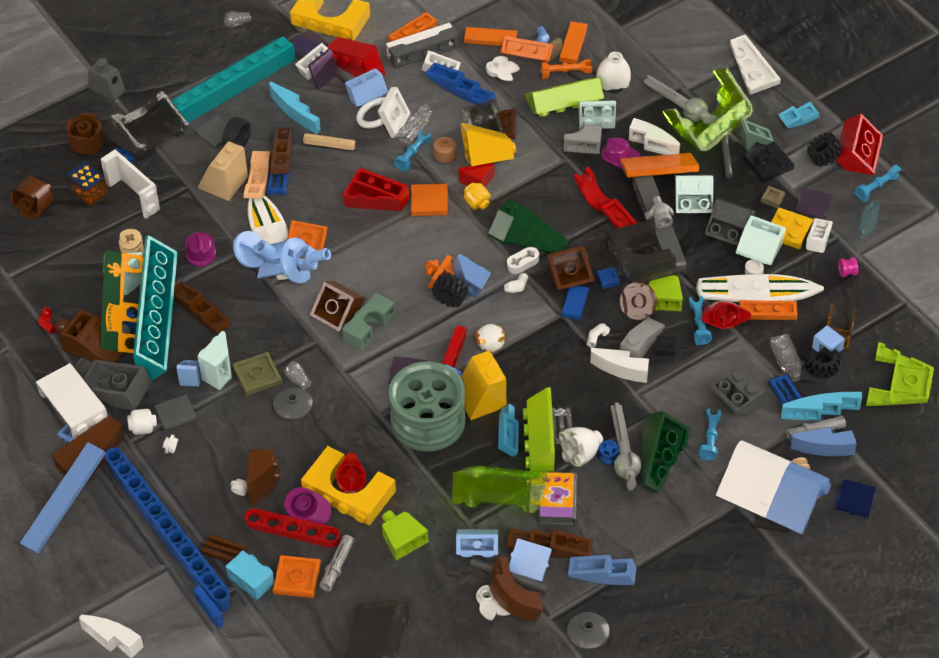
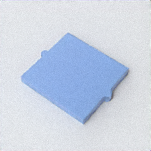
M517 538L514 551L510 554L512 556L509 564L510 572L542 582L546 568L549 567L548 561L552 549Z

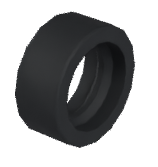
M236 116L231 118L223 132V147L228 141L245 147L250 136V122Z

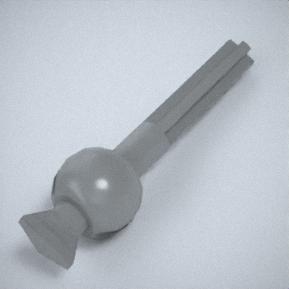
M650 75L647 76V79H644V83L648 87L683 108V113L687 120L691 122L703 121V123L711 124L717 119L716 115L709 114L707 104L702 99L691 98L689 100Z
M615 403L610 406L617 444L619 446V455L614 461V470L619 477L626 479L629 491L633 490L637 485L635 477L640 473L642 463L639 456L631 452L622 405Z

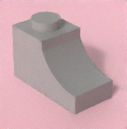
M584 125L576 133L565 134L564 151L600 154L602 126Z

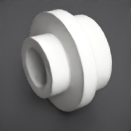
M175 435L165 439L163 448L166 449V454H173L177 447L179 439L174 438Z
M242 479L231 481L230 485L232 487L230 490L235 494L245 496L248 492L246 481Z

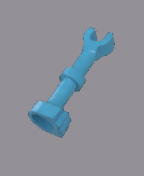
M420 130L417 140L413 145L408 146L406 153L395 158L393 161L394 166L406 173L411 167L410 158L417 154L421 145L431 141V133L423 136V130Z
M894 165L885 175L876 177L870 184L866 186L861 184L856 187L854 195L860 201L867 202L870 191L875 188H881L889 180L898 179L900 177L898 172L902 169L898 165Z
M699 296L698 302H694L692 297H689V307L695 312L694 321L698 326V330L693 335L696 345L708 344L712 340L711 332L706 330L705 322L702 321V296Z
M707 409L706 419L709 421L708 430L705 434L707 443L700 446L699 456H701V460H715L718 454L717 448L714 447L718 435L716 425L721 419V410H718L717 415H712L710 409Z

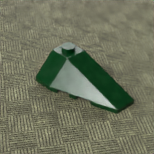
M510 198L498 210L488 233V236L503 244L510 245V243L520 245L521 248L533 247L537 248L539 252L548 254L566 250L570 245V241L528 208Z
M664 411L647 414L642 430V485L654 492H659L669 475V469L672 465L676 464L677 456L685 449L691 429Z

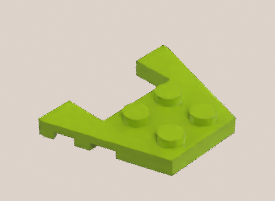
M879 342L875 360L895 364L891 390L886 391L870 387L866 406L928 403L934 367L913 357L909 359L901 355L900 351L896 349L892 351L886 348L885 344Z

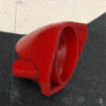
M730 301L712 303L710 307L706 306L704 308V313L702 314L703 322L720 329L732 328L751 319V312Z
M355 452L347 453L336 473L337 484L342 493H357L362 490L366 482L365 469Z

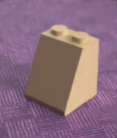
M228 141L207 168L198 185V189L230 201L248 178L244 147Z

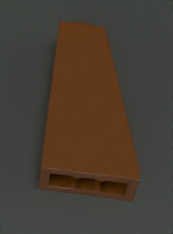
M107 416L52 454L54 467L65 477L88 442L104 450L105 453L110 448H116L124 439L122 433L123 426L118 420ZM105 455L96 467V469L94 470V472L92 473V475L105 461Z

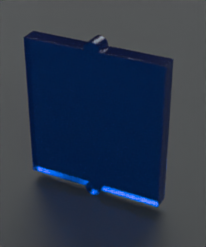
M844 479L836 510L869 518L877 487Z

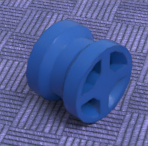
M605 440L600 444L599 460L604 465L614 464L619 452L618 444L612 440Z

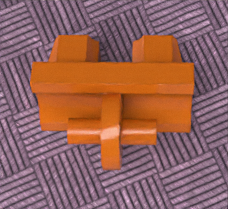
M447 255L440 266L437 259L434 261L429 260L425 263L426 274L428 276L434 274L427 286L428 288L432 289L440 274L446 273L447 275L451 273V276L455 274L452 267L453 263L450 262L453 257Z

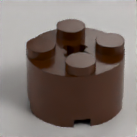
M90 113L78 114L79 117L75 119L72 117L66 124V133L71 151L80 154H97L105 140L101 121L98 120L97 116Z
M29 175L11 192L10 201L13 207L15 205L18 207L19 210L17 212L23 217L35 219L52 205V187L49 183L42 182Z

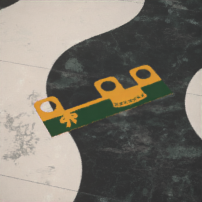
M105 250L101 350L134 353V349L126 347L125 341L127 338L135 339V334L122 333V322L137 323V317H128L126 310L129 307H135L138 310L139 304L123 302L124 272L142 273L143 257L141 255ZM129 259H138L140 267L138 269L130 268L128 265Z

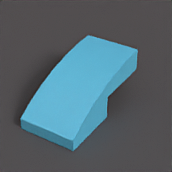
M811 101L797 109L792 106L778 114L787 128L797 127L820 117L819 112Z

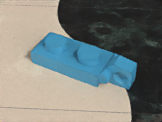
M508 404L501 408L499 414L498 449L513 457L518 454L519 421L515 419V407Z

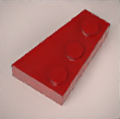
M337 37L327 46L333 53L328 59L330 63L355 77L375 68L383 76L386 74L375 45Z
M359 167L342 197L345 207L402 211L410 198L408 185Z

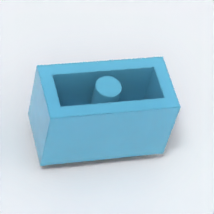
M241 551L225 566L227 578L256 600L274 585L272 570L266 565H261L252 554L248 555L246 552Z

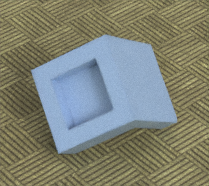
M827 325L814 335L812 348L817 352L824 347L830 351L836 349L840 352L843 350L845 338Z

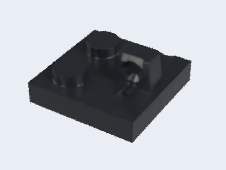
M775 142L744 154V161L763 183L794 170V163Z

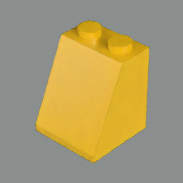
M466 123L460 124L465 159L471 166L514 159L516 146L506 134Z
M490 350L471 357L461 379L465 388V411L470 420H473L506 406V377Z

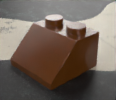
M584 245L548 254L546 258L547 265L558 291L594 282Z
M324 281L310 316L338 332H342L343 326L347 322L349 323L355 313L360 310L365 297L335 281Z
M249 449L246 484L250 506H254L276 489V481H280L278 457L274 456V449Z

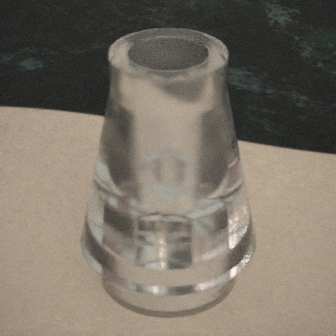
M228 11V13L224 14V21L226 27L233 28L250 22L251 17L249 12Z
M291 362L284 369L286 378L300 386L303 390L311 385L312 382L300 363Z

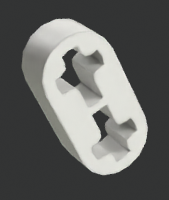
M528 247L510 256L507 259V270L512 274H518L536 265L539 261V251L536 248Z

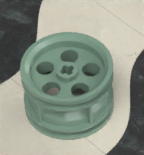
M425 361L406 366L394 376L389 387V403L391 408V428L396 438L405 446L418 451H437L453 444L461 436L465 428V388L461 377L456 371L441 363ZM408 403H415V406L410 409L403 408ZM447 403L451 408L443 409L439 404ZM423 413H431L433 415V418L420 417Z

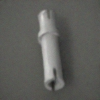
M841 415L816 423H804L802 426L787 429L786 436L789 442H791L792 434L829 427L833 431L845 428L846 421Z
M342 536L340 544L330 564L326 566L325 575L319 584L322 590L331 591L336 578L341 575V568L355 542L351 536Z

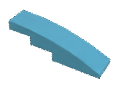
M273 82L269 83L270 96L291 119L315 134L321 130L319 117L310 113L309 106L300 102L298 94Z
M862 392L825 393L790 401L782 405L781 419L821 421V415H840L841 409L860 410Z

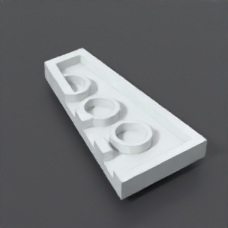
M746 35L730 40V47L749 95L780 84V77Z

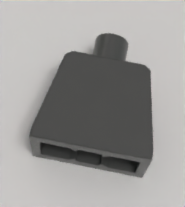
M98 59L89 69V89L113 101L126 91L119 70L107 64L106 59Z

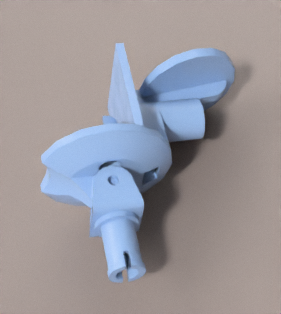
M251 231L239 233L233 245L235 256L242 265L248 268L259 267L258 279L284 273L291 282L296 284L307 282L311 278L310 270H316L319 261L329 260L331 257L329 249L315 250L297 237L269 244L262 240L255 232Z

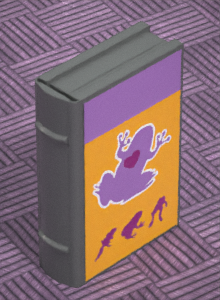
M541 472L539 525H576L578 515L577 492L579 488L577 473Z

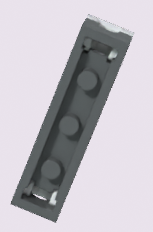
M450 23L440 25L386 43L387 57L390 59L393 67L397 69L424 60L428 50L437 54H443L458 49V35Z

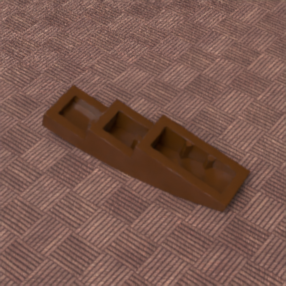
M276 127L273 138L270 174H289L294 127Z
M183 281L174 286L173 299L193 318L214 333L218 334L232 324L230 318L218 312L217 306L207 301L200 291Z
M510 528L506 550L514 551L518 538L551 548L550 557L570 559V557L590 556L593 539L553 530L552 534L534 529H531V532L528 533Z

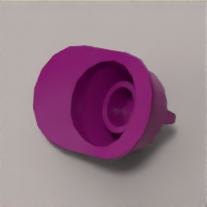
M609 138L606 146L601 151V156L605 161L622 169L620 165L621 158L641 157L640 153L631 148L629 143L623 138Z
M197 232L191 234L185 240L186 257L192 265L203 267L214 261L216 249L211 235Z
M298 487L286 495L284 501L285 509L292 517L319 524H325L330 519L331 505L327 499L308 488Z

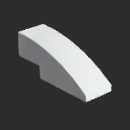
M636 118L633 119L629 128L630 141L644 144V150L664 155L679 154L680 143L674 137L655 125Z
M591 348L590 363L599 369L623 379L647 383L649 359L630 357V351Z
M81 615L79 617L82 629L110 652L118 647L130 658H133L144 648L141 636L117 622L90 615Z

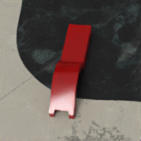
M589 167L585 168L584 175L579 176L577 173L573 175L587 203L593 209L601 211L623 237L638 229L639 224L616 198L609 199L602 193L596 183L594 173Z

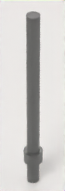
M718 93L715 95V112L718 114L726 178L733 177L725 119L726 106L723 103L722 94Z

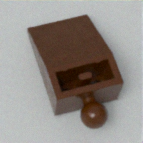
M80 310L70 322L66 319H61L55 325L56 331L60 334L63 351L92 362L94 360H102L116 363L125 353L100 349L102 319L94 314ZM129 339L125 341L126 347L129 348L132 345Z

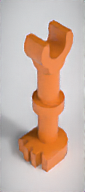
M590 59L576 64L562 62V64L549 65L547 62H541L542 79H548L550 72L562 71L563 73H568V71L579 70L584 73H592L593 69Z

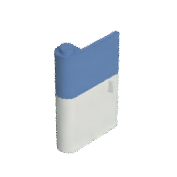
M742 440L734 450L716 496L803 534L818 496L821 497L827 494L831 483H829L828 477Z

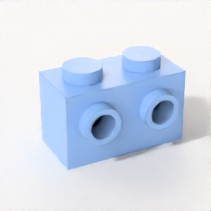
M376 68L345 82L350 101L357 107L363 106L367 102L388 93L383 75Z
M457 529L456 555H461L462 557H472L473 555L493 557L498 555V530Z

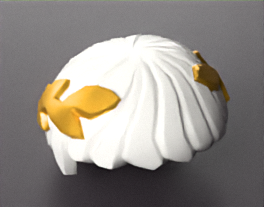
M494 324L481 326L475 333L477 345L482 350H490L491 352L500 349L505 342L504 330L501 326Z

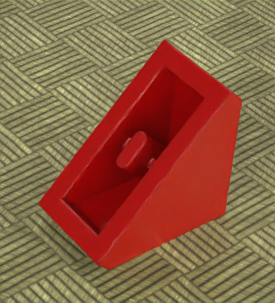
M494 162L458 168L459 183L466 186L471 183H481L486 187L495 176Z

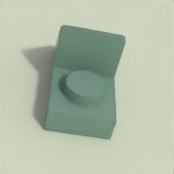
M744 119L741 121L742 139L747 150L756 142L764 145L774 142L769 129Z

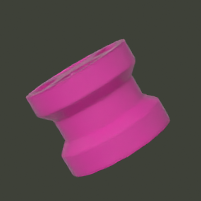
M850 257L849 260L839 259L838 267L842 278L847 277V275H858V263L855 257Z

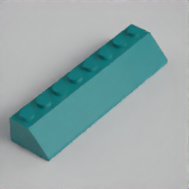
M284 36L274 39L163 103L162 107L184 126L294 62V45Z
M147 235L145 238L133 357L135 365L144 366L150 380L153 381L167 371L178 252Z

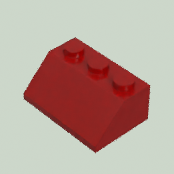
M862 114L844 121L839 141L843 149L841 155H837V163L846 171L874 175L883 135Z

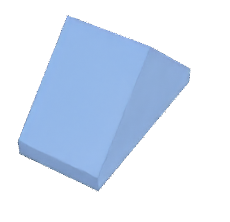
M183 360L177 364L180 386H199L201 378L199 362Z

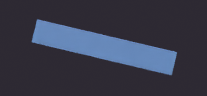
M89 442L86 444L21 540L20 544L39 554L106 454L104 450Z

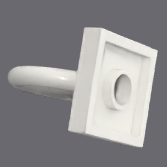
M391 87L386 97L376 98L364 104L358 111L356 120L361 127L367 129L376 128L384 124L391 138H397L410 115V111L398 87ZM381 105L378 110L380 119L375 121H365L363 119L369 109Z

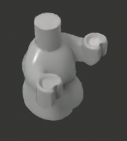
M659 196L653 198L654 205L645 213L646 220H651L654 217L655 226L658 229L670 227L673 224L671 217L674 215L673 209L661 202Z

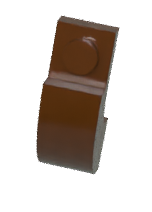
M498 557L496 563L492 566L491 573L493 579L489 585L493 597L510 614L524 620L537 621L543 611L539 592L527 591L517 585L512 578L507 557Z

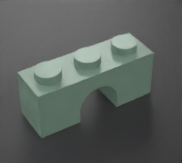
M376 292L372 298L366 301L363 308L355 313L351 321L343 326V341L363 351L373 340V330L369 324L378 323L385 327L396 314L395 302Z

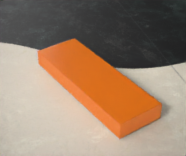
M425 12L388 35V41L392 42L432 29L438 25V20Z
M570 22L560 54V62L577 63L588 24Z
M466 27L464 43L502 46L504 37L517 38V31Z
M505 36L500 53L549 62L553 45Z
M739 300V306L751 312V319L797 320L796 301Z

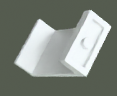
M116 150L101 158L106 184L111 187L122 180L140 196L143 217L145 219L160 210L156 185Z
M71 363L36 381L39 394L42 398L47 397L69 425L74 439L107 417L106 408Z

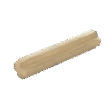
M305 133L303 137L304 144L345 150H354L356 146V141L352 139Z

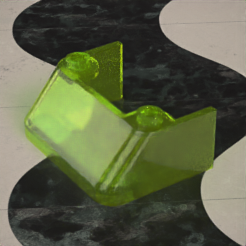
M728 68L714 70L723 86L716 92V100L720 106L710 113L717 116V119L711 124L701 121L694 126L689 119H683L677 109H665L663 111L676 132L700 151L711 149L737 128L743 119L747 120L753 113V105Z
M470 466L453 472L452 505L464 502L465 506L476 507L477 503L488 502L516 505L523 509L525 513H535V510H538L541 505L547 484V473L486 466Z

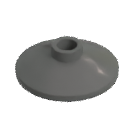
M290 387L276 395L273 405L275 412L280 417L287 420H297L303 418L311 411L313 402L311 395L306 390Z
M582 612L575 615L569 621L567 635L569 640L581 649H596L607 641L609 626L607 621L599 614Z

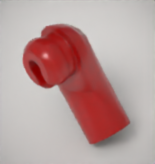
M47 307L43 308L39 315L38 323L48 333L54 334L56 328L51 323L52 310Z

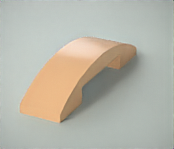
M252 151L251 170L248 184L245 186L244 198L262 199L264 197L269 177L270 151Z

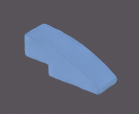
M829 427L792 434L790 448L799 452L820 456H847L855 454L857 443L852 430L832 433Z
M610 555L570 557L568 576L593 583L634 585L637 567L632 558L612 559Z

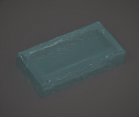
M876 200L863 209L859 235L865 237L876 228L880 203Z

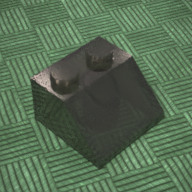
M496 99L460 109L463 123L504 133L502 117Z

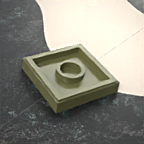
M269 352L232 364L246 396L282 384V378Z

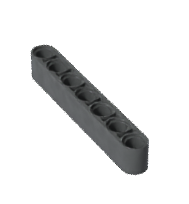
M652 175L633 177L632 179L633 188L644 217L645 213L654 205L653 198L659 196L661 199ZM654 217L651 220H646L664 269H668L670 274L686 271V261L672 225L667 228L658 229L655 226Z

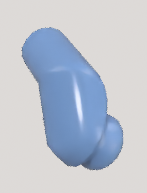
M543 26L538 27L536 32L539 36L534 41L548 43L550 38Z

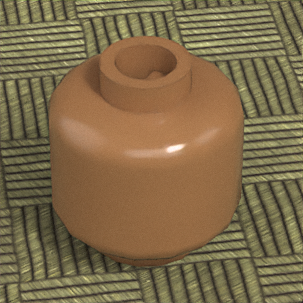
M450 137L438 138L433 145L434 158L440 163L452 162L457 155V146L454 139Z

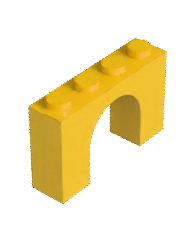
M298 0L290 11L292 25L333 37L355 40L370 17V3L353 0L348 9L336 17H325L317 13L324 0Z
M327 446L301 479L302 487L323 496L340 513L348 514L356 521L370 526L396 492L395 479L378 471L363 490L352 494L342 493L336 490L332 483L336 479L337 470L343 462L345 455Z

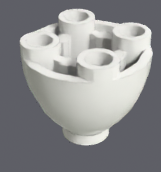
M611 52L600 63L596 78L600 77L602 89L604 90L627 88L631 80L630 67L621 53Z
M572 427L559 433L563 449L562 458L565 462H570L576 467H581L589 462L596 455L600 444L603 442V437L599 431H592L584 427Z

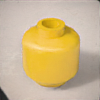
M471 183L465 188L464 200L472 209L477 210L480 208L483 210L490 204L491 194L481 183Z

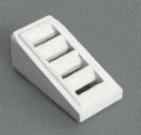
M321 43L295 65L298 71L307 80H310L333 53Z
M428 50L421 70L426 72L434 62L440 65H447L449 68L454 66L453 69L459 70L461 62Z
M814 219L807 237V250L820 253L825 251L833 224L832 221Z

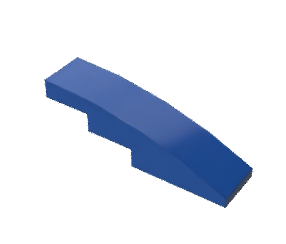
M434 62L425 73L426 77L442 88L482 108L488 109L496 99L494 92L480 88V83L465 78L464 72Z

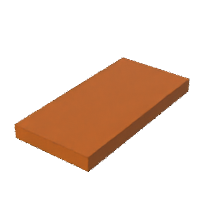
M692 153L620 159V165L627 177L699 171V164Z

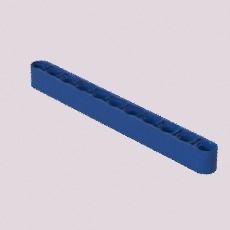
M119 448L108 449L105 454L108 471L195 585H201L220 612L227 611L231 606V599L226 585Z

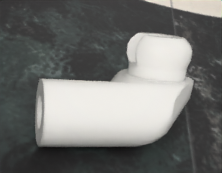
M521 273L518 280L506 283L504 285L505 292H522L528 280V275Z
M600 323L590 330L587 346L594 348L598 336L608 335L610 328L606 324Z

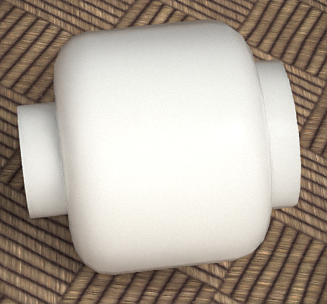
M149 409L132 410L130 415H127L128 430L132 431L134 435L150 434L153 431V427L157 426L156 415H152Z

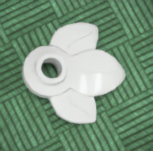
M504 56L495 57L493 61L486 64V72L489 76L499 77L504 81H512L513 77L511 74L520 69L516 63L508 61V58Z
M489 585L482 586L477 591L476 599L480 603L479 611L484 618L492 621L496 614L500 616L510 615L495 600Z

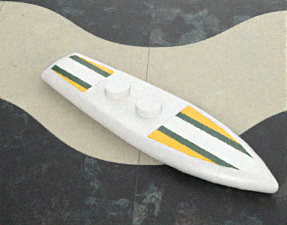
M265 195L262 199L249 198L247 208L251 231L255 232L262 240L269 244L286 241L289 233L287 225L271 200ZM284 273L275 275L277 280L288 279Z
M747 274L699 278L696 290L698 297L702 296L705 300L739 302V300L797 301L822 292L824 287L812 281L788 275Z

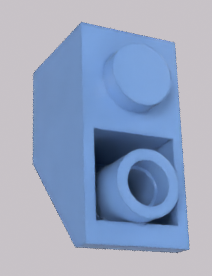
M458 254L452 265L457 276L456 278H461L462 283L465 282L469 288L468 294L477 298L491 272L472 262L469 258Z

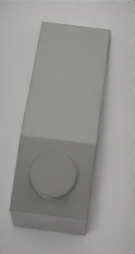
M649 317L627 334L620 344V350L630 351V357L643 358L656 340V337L665 328V325Z

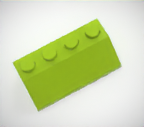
M600 77L525 93V98L532 113L542 117L549 115V111L553 110L559 113L566 111V107L579 108V101H599V99L604 98Z
M548 387L527 400V408H523V420H527V424H524V436H528V440H525V452H529V456H526V469L530 468V476H541V472H554L555 448L551 387Z

